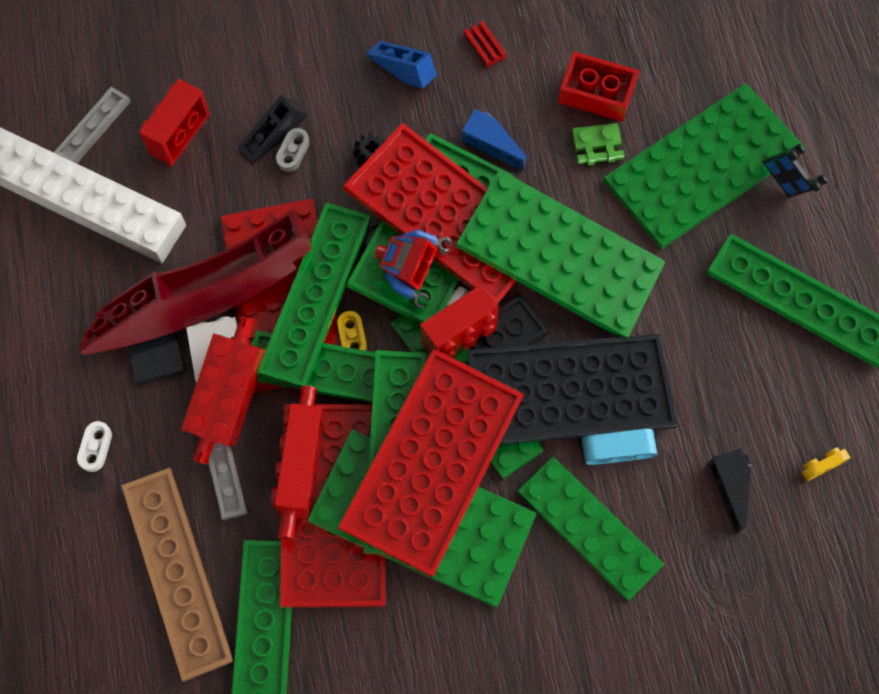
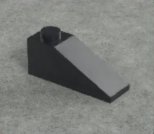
M280 95L238 148L255 163L282 142L287 133L297 128L308 114L295 100Z
M742 448L714 456L708 462L735 534L741 533L747 525L751 462L746 454L744 455Z

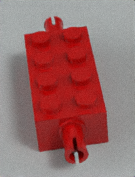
M240 315L234 337L231 336L229 338L215 333L212 335L181 430L195 434L200 438L192 459L196 462L209 463L214 443L218 442L227 446L237 444L259 378L257 371L266 351L265 349L250 345V342H248L254 322L256 321L254 319Z
M301 386L299 404L291 403L290 412L285 411L283 426L285 427L286 436H281L279 451H281L282 461H277L275 472L278 487L273 486L271 496L273 508H276L278 516L281 517L277 538L284 540H294L296 519L308 520L310 515L323 428L322 407L314 406L317 389L312 386Z

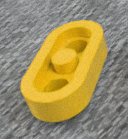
M353 311L342 313L337 322L342 346L351 348L353 345H357L359 350L367 351L361 317ZM348 323H353L354 327L349 329L346 327V325Z
M837 447L827 452L824 460L819 462L816 458L804 464L805 470L801 473L805 480L810 481L848 461L850 456L845 449L840 451Z

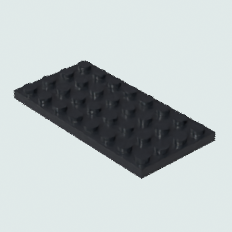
M660 334L467 350L466 355L469 367L524 394L499 445L582 438L596 434L639 429H652L653 431L676 429L678 426Z

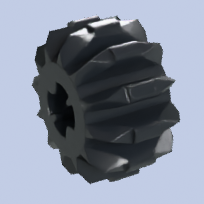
M372 132L369 133V137L361 135L360 141H355L353 157L356 158V164L358 166L363 165L374 154L370 152H375L387 138L382 139L380 133L374 137Z

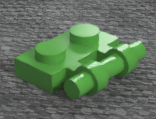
M618 123L572 129L575 153H585L577 155L578 164L587 163V165H595V162L603 161L615 163L616 160L624 159L623 150H614V148H620L622 144ZM596 150H605V152L594 153Z

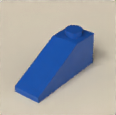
M379 41L366 53L368 58L408 85L424 88L437 76L429 52Z
M475 109L462 130V142L523 171L526 162L525 154L495 118L487 112H480Z

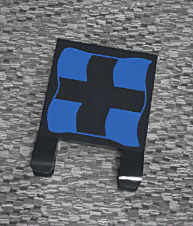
M801 144L764 158L761 161L788 198L813 190L817 192L821 189L822 185L828 183L823 174L811 180L796 159L805 152Z

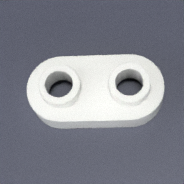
M100 421L93 422L85 430L77 461L88 472H95L104 465L112 439L111 429L105 423ZM103 433V437L97 440L96 435ZM92 456H96V461L89 463V459Z

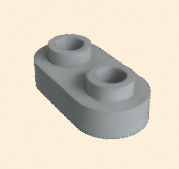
M294 128L287 133L276 155L277 165L282 171L292 172L299 167L309 147V137L305 130ZM296 141H301V144H298V145H296V144H294V143H295ZM287 160H292L291 163H285Z

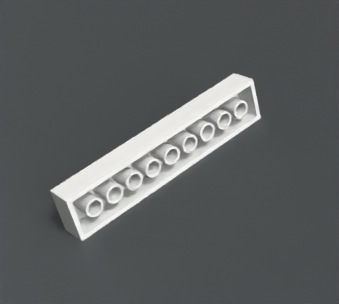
M0 128V186L155 261L164 262L186 227L181 213Z

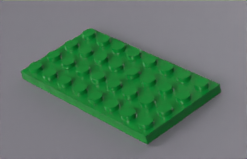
M745 83L605 176L603 182L662 250L770 176V172L761 162L764 158L789 150L797 144H801L804 150L806 148L751 87Z
M429 133L426 139L428 143L487 188L491 185L499 169L511 176L513 175ZM382 220L346 287L422 324L446 307L459 279L432 260L420 291L415 289L417 294L425 293L428 295L429 301L424 297L417 299L418 304L425 308L420 309L416 307L412 298L408 300L394 291L385 279L386 272L380 268L381 260L375 258V250L379 245L388 247L393 236L402 235Z
M500 169L455 246L613 335L625 338L629 337L666 262Z
M351 430L311 512L308 523L364 548V542L338 529L369 470L370 437ZM478 487L433 578L389 555H378L497 608L537 513Z

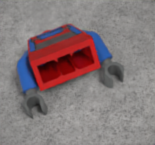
M414 230L402 236H393L388 247L379 245L375 250V258L381 260L380 268L386 272L385 279L392 289L408 300L412 298L415 306L423 309L425 307L418 304L417 299L424 297L429 301V297L425 293L417 294L415 289L420 291L436 251L438 250L443 255L449 253L450 250L443 248L441 244L451 245L452 241L448 237H442L439 240L435 235L421 230Z

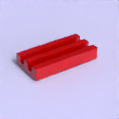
M483 21L479 22L478 26H471L470 30L468 28L464 30L465 38L486 67L506 58L505 51ZM474 34L477 36L479 41L482 43V46L489 53L492 59H489L487 57L485 52L482 50L478 42L473 37Z

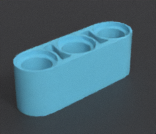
M652 429L596 434L582 438L585 463L587 465L640 460L657 456Z

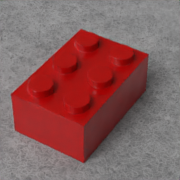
M573 51L560 88L558 103L623 122L636 85L639 70Z
M178 79L174 85L170 86L165 98L155 106L153 114L148 120L143 122L139 131L149 155L171 167L174 165L210 115L202 90L181 79Z
M479 285L420 324L421 344L429 355L434 348L455 358L458 351L461 349L468 350L476 343L477 339L483 335L487 337L496 330L499 306L483 286Z

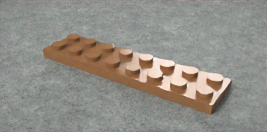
M167 468L121 485L181 680L184 682L233 663L234 659L172 469Z

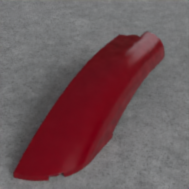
M291 210L252 237L230 249L181 268L159 274L154 271L113 298L93 317L95 321L91 324L90 329H86L83 334L80 352L86 355L145 342L214 317L262 292L296 270L297 267L294 261L303 257L312 249L310 245L312 243L311 238L300 220Z

